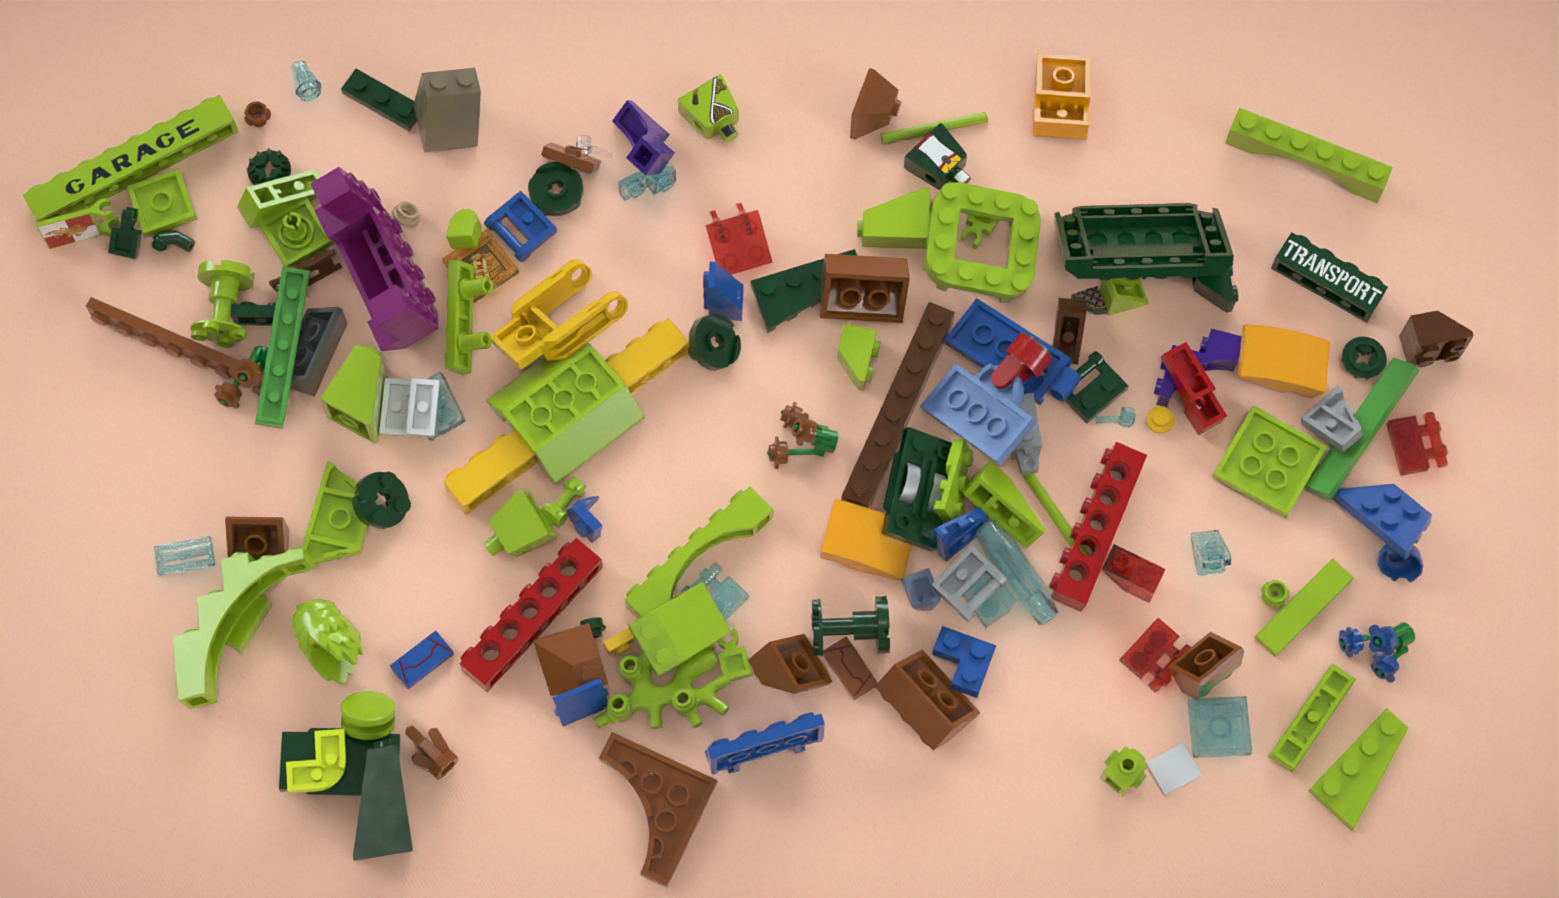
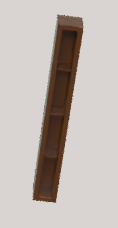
M928 302L842 493V501L871 508L902 439L903 431L911 419L944 345L945 338L952 327L954 311Z

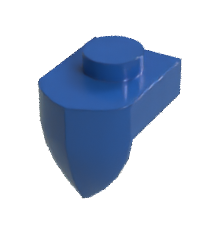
M591 496L579 500L567 509L568 516L574 524L576 532L581 537H586L591 543L601 537L603 526L589 511L598 501L599 496Z

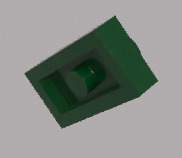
M253 302L231 304L230 315L233 322L238 325L272 326L276 302H270L267 305H256Z

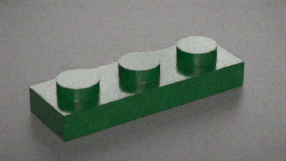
M355 68L341 88L342 94L409 132L417 122L413 105L414 101L357 68Z

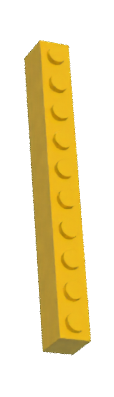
M667 318L663 322L658 321L649 328L647 334L641 338L636 337L626 345V349L619 354L614 353L610 355L605 361L627 386L632 395L688 354L689 341L670 318ZM515 430L506 436L505 434L498 436L492 442L491 447L484 452H476L470 457L469 463L462 468L457 467L451 470L446 475V479L443 481L445 489L465 515L469 514L538 463L537 456Z

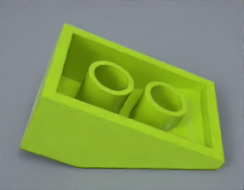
M703 581L627 624L657 676L681 664L731 632Z

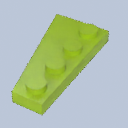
M1386 708L1308 791L1353 831L1409 727Z

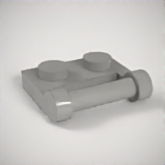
M970 545L931 587L964 620L970 622L975 616L974 612L999 587L1003 588L1008 579L973 545ZM987 573L991 579L965 605L960 598Z

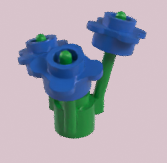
M1401 622L1394 627L1384 626L1381 628L1374 624L1370 626L1369 633L1361 635L1358 629H1352L1351 627H1346V631L1341 630L1339 632V646L1348 658L1352 657L1353 653L1355 655L1359 654V651L1364 649V641L1370 640L1369 648L1375 653L1372 656L1374 663L1371 664V669L1377 677L1386 679L1390 683L1395 681L1394 674L1400 668L1397 659L1409 651L1408 645L1415 641L1414 630L1406 622Z

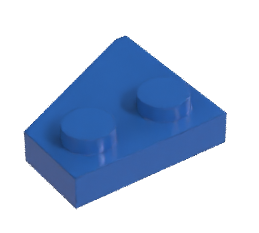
M980 507L934 529L938 554L945 562L989 528L987 514Z

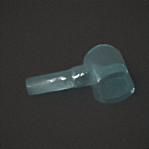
M1122 407L1120 416L1096 417V424L1118 423L1123 427H1131L1135 421V409Z

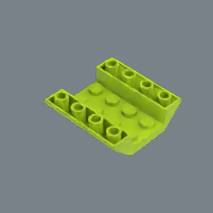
M590 343L584 345L565 360L547 361L544 358L486 400L503 422L508 421L537 456L538 464L555 485L645 418L627 386Z

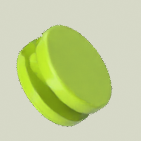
M362 691L347 696L341 703V728L350 737L361 740H375L389 735L394 730L395 703L389 696L380 692Z

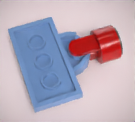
M1020 333L1005 351L1007 356L1000 365H992L990 363L983 367L975 377L955 363L920 405L925 412L1000 466L1037 423L1033 417L1019 408L1024 395L1023 383L1030 376L1037 379L1053 361L1051 352L1028 333Z

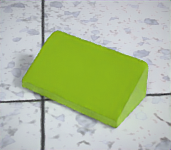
M259 596L241 616L225 645L243 654L271 609V601L263 596Z

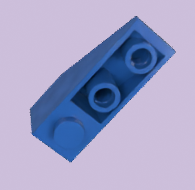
M710 261L709 271H704L703 273L704 309L709 310V315L720 314L732 321H742L744 285L718 263Z

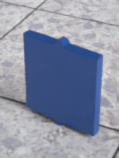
M596 679L553 697L556 707L554 712L556 716H559L563 727L604 710L608 703L606 696L609 693L607 689H604L601 679Z

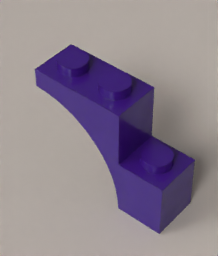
M626 100L612 120L624 133L632 146V150L626 159L645 176L660 174L675 154L664 143L670 134L632 100Z
M1211 328L1209 336H1203L1199 352L1192 351L1205 371L1227 370L1234 372L1240 356L1242 336ZM1162 361L1160 369L1165 370L1163 379L1157 378L1153 394L1158 395L1156 405L1167 407L1172 394L1177 388Z

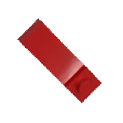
M1185 342L1164 353L1160 358L1176 385L1185 408L1184 413L1197 434L1200 435L1222 423L1227 414L1213 394L1216 388L1188 343Z

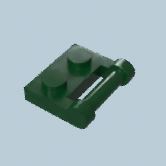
M1097 351L1088 356L1089 360L1080 366L1076 372L1080 375L1081 380L1095 368L1101 374L1076 395L1071 393L1065 401L1086 424L1127 391L1129 387Z

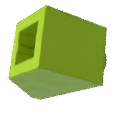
M845 323L838 347L837 359L856 388L864 391L865 383H871L874 366H870L872 357H878L881 341L876 340L877 330Z

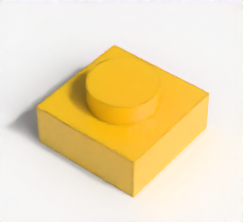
M627 628L604 641V647L609 655L616 653L619 656L632 648L631 643L634 642V636L630 629Z

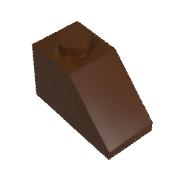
M1059 297L1052 346L1070 357L1072 364L1078 365L1086 320V301Z

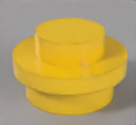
M1164 406L1152 408L1146 417L1149 429L1159 434L1170 431L1175 422L1173 412Z

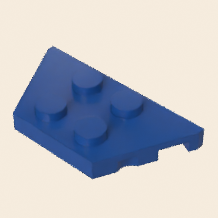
M1394 483L1342 488L1333 497L1337 504L1404 559L1409 557L1414 543L1417 544L1419 542L1422 532L1426 531L1431 523L1432 514Z

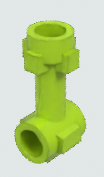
M573 476L570 481L567 479L563 484L566 491L555 504L548 501L541 508L551 527L555 525L560 528L568 517L564 510L575 497L581 498L585 494L584 489L586 485L578 478Z

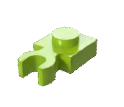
M969 214L966 224L971 227H967L962 231L961 241L964 242L968 236H974L976 240L974 241L973 248L977 249L981 245L982 233L990 236L999 220Z
M735 628L731 629L733 636L731 641L725 642L722 638L717 640L718 645L725 650V652L717 654L722 673L727 675L730 682L753 676L745 646L736 647L739 642V636Z

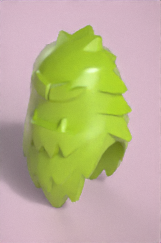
M313 599L297 605V611L292 619V628H294V637L298 638L300 650L303 651L311 666L322 678L327 681L333 680L339 684H345L348 675L353 674V665L357 664V655L363 654L360 633L341 614V611L335 606L333 601Z

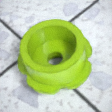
M1272 580L1266 582L1261 588L1263 593L1261 598L1266 605L1281 607L1285 604V600L1289 598V590L1282 581ZM1272 592H1277V596H1273Z

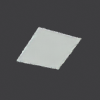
M1184 743L1146 762L1164 795L1202 776Z

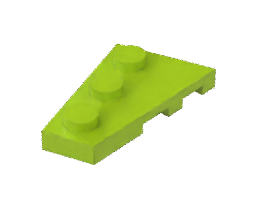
M953 439L946 463L948 479L941 480L939 487L940 492H942V500L935 501L934 510L944 524L965 514L963 492L969 484L967 473L968 467H971L973 464V451L964 439Z

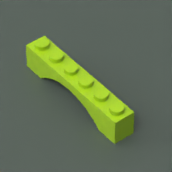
M1241 107L1237 111L1225 142L1229 146L1250 154L1274 155L1308 165L1330 176L1352 194L1378 203L1393 169L1390 165Z
M751 486L745 491L739 490L730 499L731 503L724 510L720 508L715 511L709 518L710 522L703 529L698 527L691 533L688 538L690 541L682 548L677 546L670 552L668 561L662 566L656 565L647 574V580L641 585L635 584L629 589L625 599L626 608L636 618H639L672 599L679 580L696 558L722 542L737 538L753 537L773 519L774 509Z

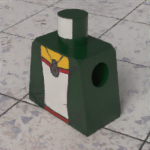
M941 122L905 155L904 168L938 190L950 181L952 183L961 182L968 184L971 180V177L962 170L967 162L966 152Z

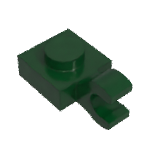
M127 207L126 210H122L121 225H114L111 229L108 253L131 259L138 257L142 233L141 230L134 229L138 217V209Z

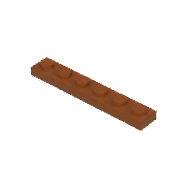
M90 297L86 304L91 319L102 326L110 324L125 336L133 334L140 337L143 343L151 347L159 345L165 348V351L174 357L180 358L182 355L189 358L191 363L200 368L208 366L215 369V373L223 378H235L229 374V368L238 365L240 360Z

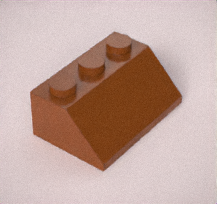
M825 254L821 276L820 318L903 323L910 281L908 260L906 258Z
M923 649L894 664L875 686L881 693L882 698L894 707L902 720L909 724L920 736L922 742L933 751L951 740L980 714V711L963 693L950 689L952 681Z

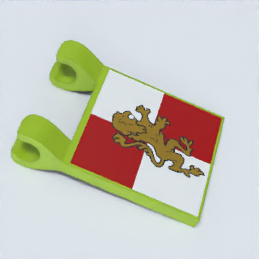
M104 198L97 201L91 208L36 222V226L48 248L53 249L101 235L110 237L111 226L119 224L120 221L117 217H113L112 210L102 211L105 206L111 205L110 200ZM96 218L103 219L105 221L101 225H99Z

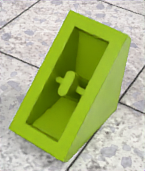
M1112 278L1106 281L1102 280L1099 291L1108 309V316L1149 304L1140 279Z

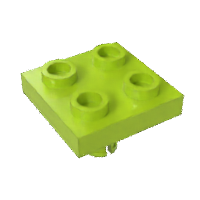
M307 197L258 223L280 261L286 267L300 264L313 257L316 252L325 250L335 244L327 238L314 211L315 209Z

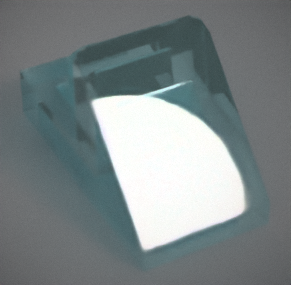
M1219 530L1191 533L1197 574L1208 575L1225 572V566L1231 565V554Z

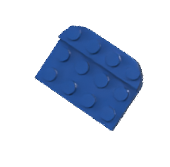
M813 712L805 713L788 724L785 721H779L769 725L768 728L761 732L749 730L740 734L737 739L729 741L728 738L714 741L705 751L711 773L714 775L727 769L729 774L740 771V764L791 748L794 749L795 754L806 751V745L819 743L824 739L825 723L822 713L814 715Z

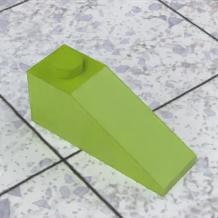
M313 169L246 187L237 208L249 228L259 226L258 223L305 197L310 202L317 199L310 183L319 179L320 176Z
M990 460L972 476L963 495L977 507H980L1025 548L1031 546L1045 533V528L1011 478Z

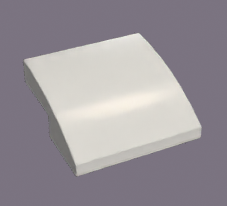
M385 378L379 434L435 437L440 380Z

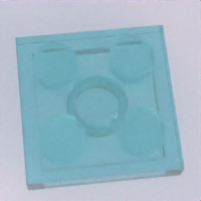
M1247 696L1200 698L1198 701L1192 698L1187 701L1193 758L1248 756L1252 754Z

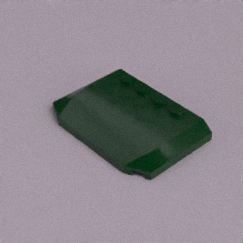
M1192 203L1091 205L1072 208V214L1061 216L1060 212L1054 213V225L1064 268L1077 279H1099L1106 281L1112 278H1127L1130 280H1136L1141 277L1165 279L1167 277L1181 276L1193 278L1195 276L1220 275L1233 266L1234 254L1218 208H1212V213L1198 210V205Z

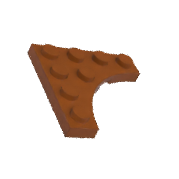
M611 732L599 757V761L612 767L629 782L641 800L648 821V851L640 875L668 888L718 780Z

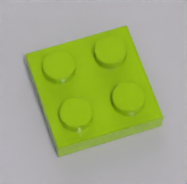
M179 168L126 186L134 208L138 209L137 218L145 238L157 232H163L197 220Z

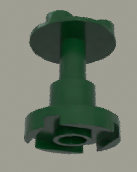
M875 596L874 611H853L852 617L822 619L821 600H812L811 621L814 635V656H823V636L853 635L854 640L876 639L877 653H890V638H887L890 628L887 596Z

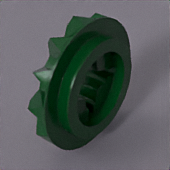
M268 148L263 152L257 151L256 155L249 159L247 168L249 180L253 185L290 176L291 164L288 157L282 154L280 150L274 151ZM268 161H270L272 166L275 167L274 169H271L269 177L267 176L265 170L262 169L266 168Z
M1356 337L1345 345L1341 361L1344 363L1345 370L1353 374L1354 378L1360 377L1368 380L1369 378L1377 377L1383 371L1387 356L1383 346L1375 339ZM1359 353L1362 356L1371 354L1367 361L1368 365L1365 362L1356 363Z

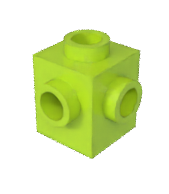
M1124 746L1120 752L1115 749L1104 763L1108 766L1103 771L1100 779L1123 797L1132 786L1137 789L1145 780L1147 775L1144 771L1148 764L1145 762V757L1134 748L1130 750L1127 746Z

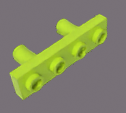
M456 259L448 261L445 369L464 375L471 374L472 351L490 348L492 343L489 333L480 332L472 334L473 297L491 294L493 284L486 277L474 279V266Z

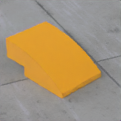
M1037 53L1033 136L1087 139L1091 98V57Z
M1245 324L1242 328L1238 378L1281 393L1290 390L1310 398L1326 393L1330 341L1288 329Z
M834 499L820 558L846 564L848 569L901 581L905 575L912 545L881 534L885 519L884 513Z

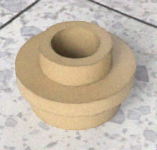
M400 202L392 210V217L401 226L413 227L419 220V210L410 202Z

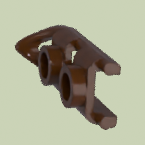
M331 248L325 251L320 250L314 254L310 261L304 264H294L291 267L310 272L318 269L319 274L312 278L309 277V287L342 268V265L340 263L333 264L331 257L336 255V253ZM280 277L269 281V285L278 292Z

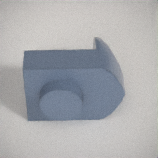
M930 568L901 579L910 604L915 610L932 611L940 602L941 596L931 587L935 581Z

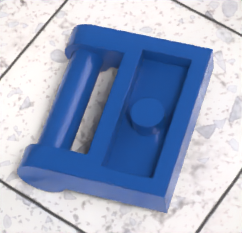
M521 190L484 221V225L489 230H494L515 252L514 256L519 262L527 260L533 251L557 233L555 225ZM504 218H507L528 240L524 245L501 223Z

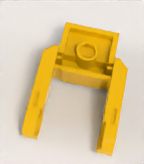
M572 259L514 301L511 308V321L493 333L491 340L493 345L520 370L540 356L547 361L565 360L621 319L627 312L628 301L618 291L608 292L600 299H595L558 327L546 315L583 289L592 277V271L589 266L580 259ZM577 269H581L580 276L572 280V274ZM614 300H618L617 306L613 310L608 311L609 304Z

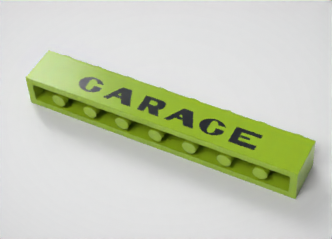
M219 94L215 97L204 99L199 105L189 110L180 111L176 117L166 122H159L142 134L131 136L125 143L117 147H110L93 159L82 161L77 167L67 172L58 173L52 180L42 185H35L22 195L37 222L88 209L100 199H108L126 190V186L143 181L239 131L233 116Z

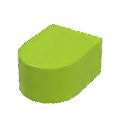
M462 209L451 217L446 238L452 249L478 246L482 225L475 211L472 209Z

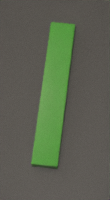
M282 266L255 425L283 429L310 271Z
M1393 357L1354 414V418L1358 420L1362 428L1363 436L1345 452H1341L1332 446L1306 484L1308 492L1329 500L1333 499L1419 373L1417 365Z

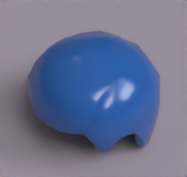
M1387 544L1378 553L1377 565L1381 573L1393 581L1405 578L1408 582H1413L1422 575L1423 560L1419 549L1415 545L1411 548L1410 555L1406 559Z

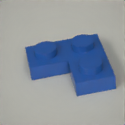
M942 626L932 655L958 664L950 689L978 698L996 645Z

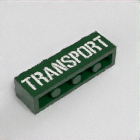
M1293 232L1288 236L1271 266V269L1366 323L1388 289V286L1384 285L1379 278L1368 276L1361 272L1353 263L1338 259L1330 250L1321 249L1312 244L1307 237L1296 235Z

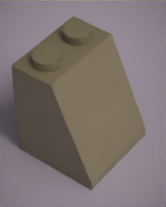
M475 67L421 73L413 105L424 152L478 146L481 89Z

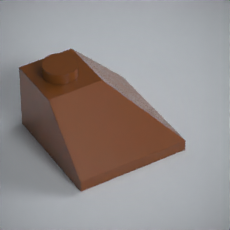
M868 69L852 112L850 138L854 140L889 125L892 116L897 117L902 101L898 100L899 89L875 69Z
M589 623L533 640L550 696L563 694L599 678L603 685L608 684Z
M805 634L770 641L748 659L754 674L762 685L797 694L824 687L833 682L819 657L814 656L813 647Z

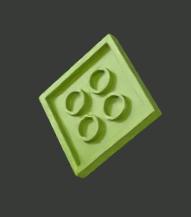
M1252 406L1212 477L1287 518L1327 446L1263 410Z

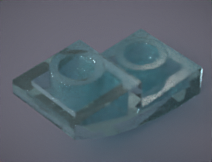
M665 166L660 174L646 176L641 171L618 181L619 194L626 201L631 197H639L645 192L647 187L653 195L660 191L666 192L676 182V169L673 166Z

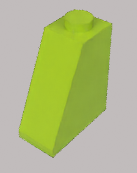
M924 187L864 210L863 221H857V237H862V247L926 249L930 214V188Z

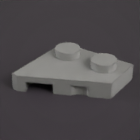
M1339 386L1301 417V425L1341 452H1345L1363 436L1362 428L1358 420L1354 418L1353 410L1350 404H1347L1343 396V390Z

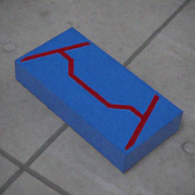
M435 630L392 663L390 667L409 690L452 657L454 652Z

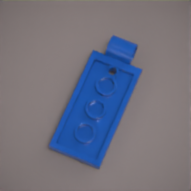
M976 298L945 338V344L983 368L990 363L992 365H1000L1007 356L1005 351L1020 333H1028L1051 352L1053 361L1043 371L1046 374L1045 376L1040 375L1037 379L1030 376L1023 383L1024 394L1034 393L1035 403L1040 406L1044 402L1043 396L1047 391L1055 399L1065 402L1081 381L1080 375L1070 368L1072 365L1071 358Z

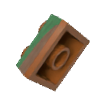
M1209 632L1167 667L1182 693L1198 701L1200 698L1208 695L1212 688L1222 680L1230 677L1232 672L1241 666L1245 651L1241 646L1213 632Z

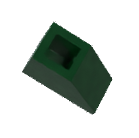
M1233 266L1220 275L1195 276L1191 278L1194 292L1226 313L1232 312L1235 303L1239 299L1237 286H1232L1231 281Z

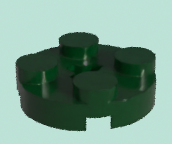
M549 162L541 165L528 183L531 202L545 216H562L577 209L581 204L584 192L582 178L578 171L562 163ZM553 184L563 187L559 194L548 191L552 189Z
M711 314L696 319L689 332L688 354L690 358L697 360L704 368L713 371L721 370L733 364L739 357L741 340L740 336L735 335L732 329L734 327L732 321L720 314ZM713 336L715 337V342L719 344L718 347L712 345L711 338Z
M374 472L364 476L356 484L355 497L352 498L353 509L358 519L367 526L371 525L377 529L395 526L403 520L405 514L411 508L407 489L393 472ZM377 493L385 497V507L382 504H376L378 499Z

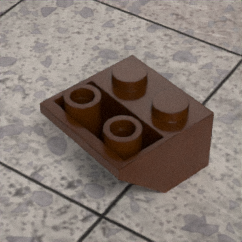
M1438 310L1411 315L1399 335L1406 362L1418 367H1426L1439 360L1453 362L1460 359L1474 337L1472 330Z

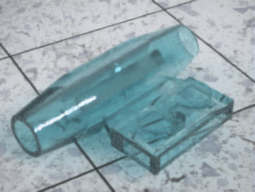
M994 520L985 523L977 529L975 534L987 559L1008 579L1003 588L999 587L975 611L984 627H989L1007 615L1015 601L1040 626L1055 618L1059 612L1045 582L1019 545ZM987 573L963 595L967 602L991 579Z

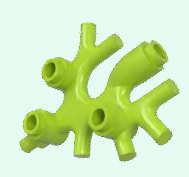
M709 647L682 662L668 685L657 686L651 680L652 668L641 650L638 657L628 655L622 658L619 663V671L623 679L627 683L632 684L633 688L628 696L624 694L613 695L604 708L605 712L596 716L593 720L599 729L609 722H612V724L627 722L631 719L634 712L645 710L649 713L651 729L662 728V709L666 705L673 704L676 712L682 717H687L692 727L697 728L703 724L702 719L697 713L700 705L712 708L721 716L728 712L729 706L716 697V693L730 685L731 682L727 675L724 674L699 689L692 687L694 679L714 669V665L718 663ZM629 666H635L632 670H627ZM688 698L686 703H680L682 699ZM618 704H624L622 708L615 709Z

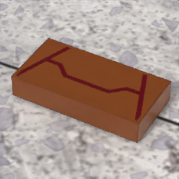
M847 636L823 650V656L853 701L875 688L878 682Z

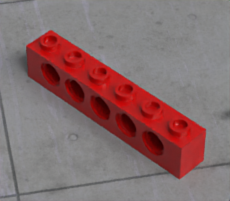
M1117 441L1111 449H1105L1100 464L1104 465L1101 474L1096 472L1090 488L1094 490L1091 499L1085 498L1079 512L1084 514L1081 523L1076 522L1070 533L1069 538L1074 539L1070 548L1065 547L1059 563L1063 564L1060 574L1055 572L1050 582L1049 588L1053 589L1050 599L1080 612L1085 608L1147 454ZM1110 471L1119 472L1122 480L1113 479ZM1100 496H1108L1112 500V505L1102 503ZM1090 521H1098L1102 525V530L1093 529ZM1080 545L1090 547L1092 555L1083 554L1080 550ZM1069 571H1078L1082 576V580L1072 579Z
M575 538L571 544L569 542L565 543L558 551L557 555L559 557L552 564L547 563L540 570L539 578L533 585L529 583L522 589L519 594L520 599L513 606L509 604L499 616L501 619L494 627L490 625L483 631L480 636L481 641L474 648L470 646L462 654L461 662L459 663L462 672L487 693L534 643L533 640L540 637L603 568L602 559L579 539ZM565 567L576 569V572L571 576L561 574ZM548 587L557 590L556 594L552 597H545L542 595V592ZM528 608H534L538 611L532 618H525L522 615ZM508 629L518 631L517 636L513 639H506L503 637V634ZM489 650L498 652V656L494 660H486L483 656Z

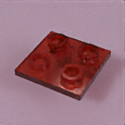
M741 202L735 204L739 212L737 216L720 220L715 210L709 211L712 223L705 225L715 262L731 275L773 262L758 209L746 212Z

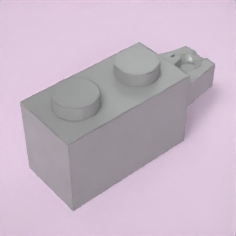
M1028 393L1023 395L1019 408L1033 417L1037 423L1010 454L1011 460H1017L1021 475L1038 473L1039 455L1042 447L1034 393Z

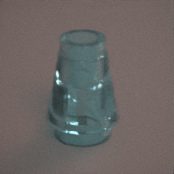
M300 60L293 63L291 69L296 95L303 101L315 100L321 94V83L305 61Z

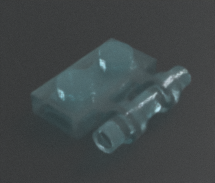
M715 562L710 568H704L699 573L700 577L690 587L686 586L680 592L682 593L703 581L705 586L708 585L713 590L710 595L726 621L749 598V594L730 576L720 583L716 576L723 569Z

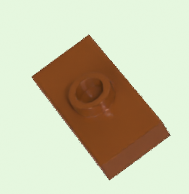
M551 142L543 147L541 153L542 157L589 174L598 170L601 160L582 154L580 148L571 145L563 147Z

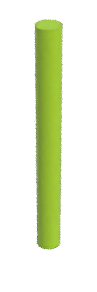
M986 112L884 132L880 134L882 144L928 135L940 122L947 130L988 122V116Z
M1035 474L1022 475L1071 547L1074 539L1069 538L1072 528ZM1080 545L1081 552L1085 555H1090L1085 547Z

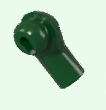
M177 230L157 232L153 236L154 241L152 242L153 249L160 252L165 251L167 245L174 244L187 252H190L195 245V240Z

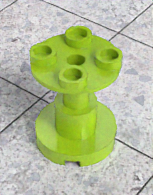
M207 260L200 263L197 277L201 283L210 287L209 301L214 304L212 319L193 322L190 327L192 331L191 338L198 341H214L220 347L231 348L234 342L244 340L247 337V332L240 325L229 322L231 304H237L238 291L248 290L253 286L255 273L250 274V267L236 261L221 260V265H212L213 260Z

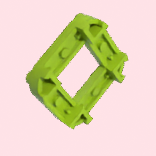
M961 182L946 183L939 190L930 206L931 214L926 251L922 261L923 271H926L928 277L937 285V289L945 292L948 288L998 297L1002 303L1010 302L1022 296L1031 285L1035 275L1041 225L1037 202L1017 193ZM960 213L1009 222L1011 230L1006 268L954 258Z

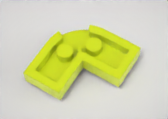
M344 729L315 731L316 760L286 762L288 794L323 791L334 786L342 778L346 768Z

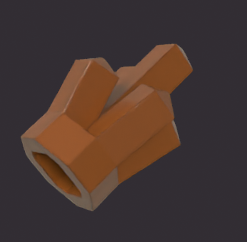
M413 725L406 728V736L423 753L417 752L412 755L414 765L430 772L437 780L444 777L454 768L459 759L449 749L438 728H431L428 735L431 741L424 737Z

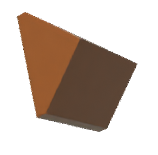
M226 516L228 557L237 552H248L255 560H259L262 556H274L285 553L288 550L289 528L284 517Z

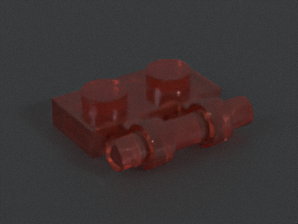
M1434 412L1423 414L1424 425L1418 426L1416 415L1388 420L1386 423L1400 476L1428 471L1430 468L1428 460L1431 459L1436 460L1438 468L1448 466L1446 457L1448 455L1447 446L1442 443L1440 436L1442 431L1439 421H1436ZM1429 435L1432 448L1425 449L1422 436Z
M1157 618L1119 661L1140 680L1148 672L1152 674L1154 679L1148 684V687L1157 693L1162 686L1166 687L1172 681V674L1167 666L1190 649L1191 646L1185 644L1181 650H1178L1174 644L1180 636L1161 619ZM1166 654L1171 660L1162 669L1157 662Z

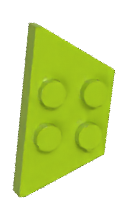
M329 461L326 463L301 547L314 559V564L361 554L369 527L358 519L353 509L352 498L355 497L357 483L349 476L343 474Z

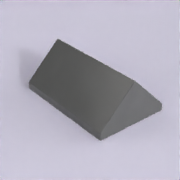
M340 307L308 308L301 322L291 389L315 397L347 326L343 309Z

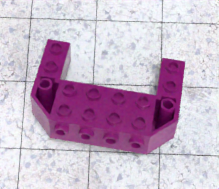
M340 167L310 183L321 205L314 211L327 238L337 244L372 318L367 323L380 350L405 349L438 330V312L434 306L436 298L430 288H426L422 281L425 279L424 273L417 264H414L411 258L414 253L410 245L403 241L400 235L403 230L399 222L395 218L392 219L381 204V199L376 190L368 188L363 180H357L352 172L347 173Z

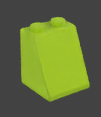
M356 344L321 397V402L328 419L376 444L379 440L384 381L387 378V374L380 356L381 354L376 349L368 345L364 348Z

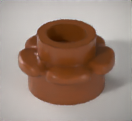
M259 101L249 103L244 111L246 115L244 119L249 126L263 127L271 117L270 110Z

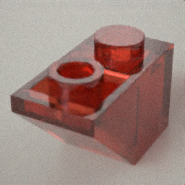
M1114 544L1101 570L1123 591L1150 603L1166 569Z

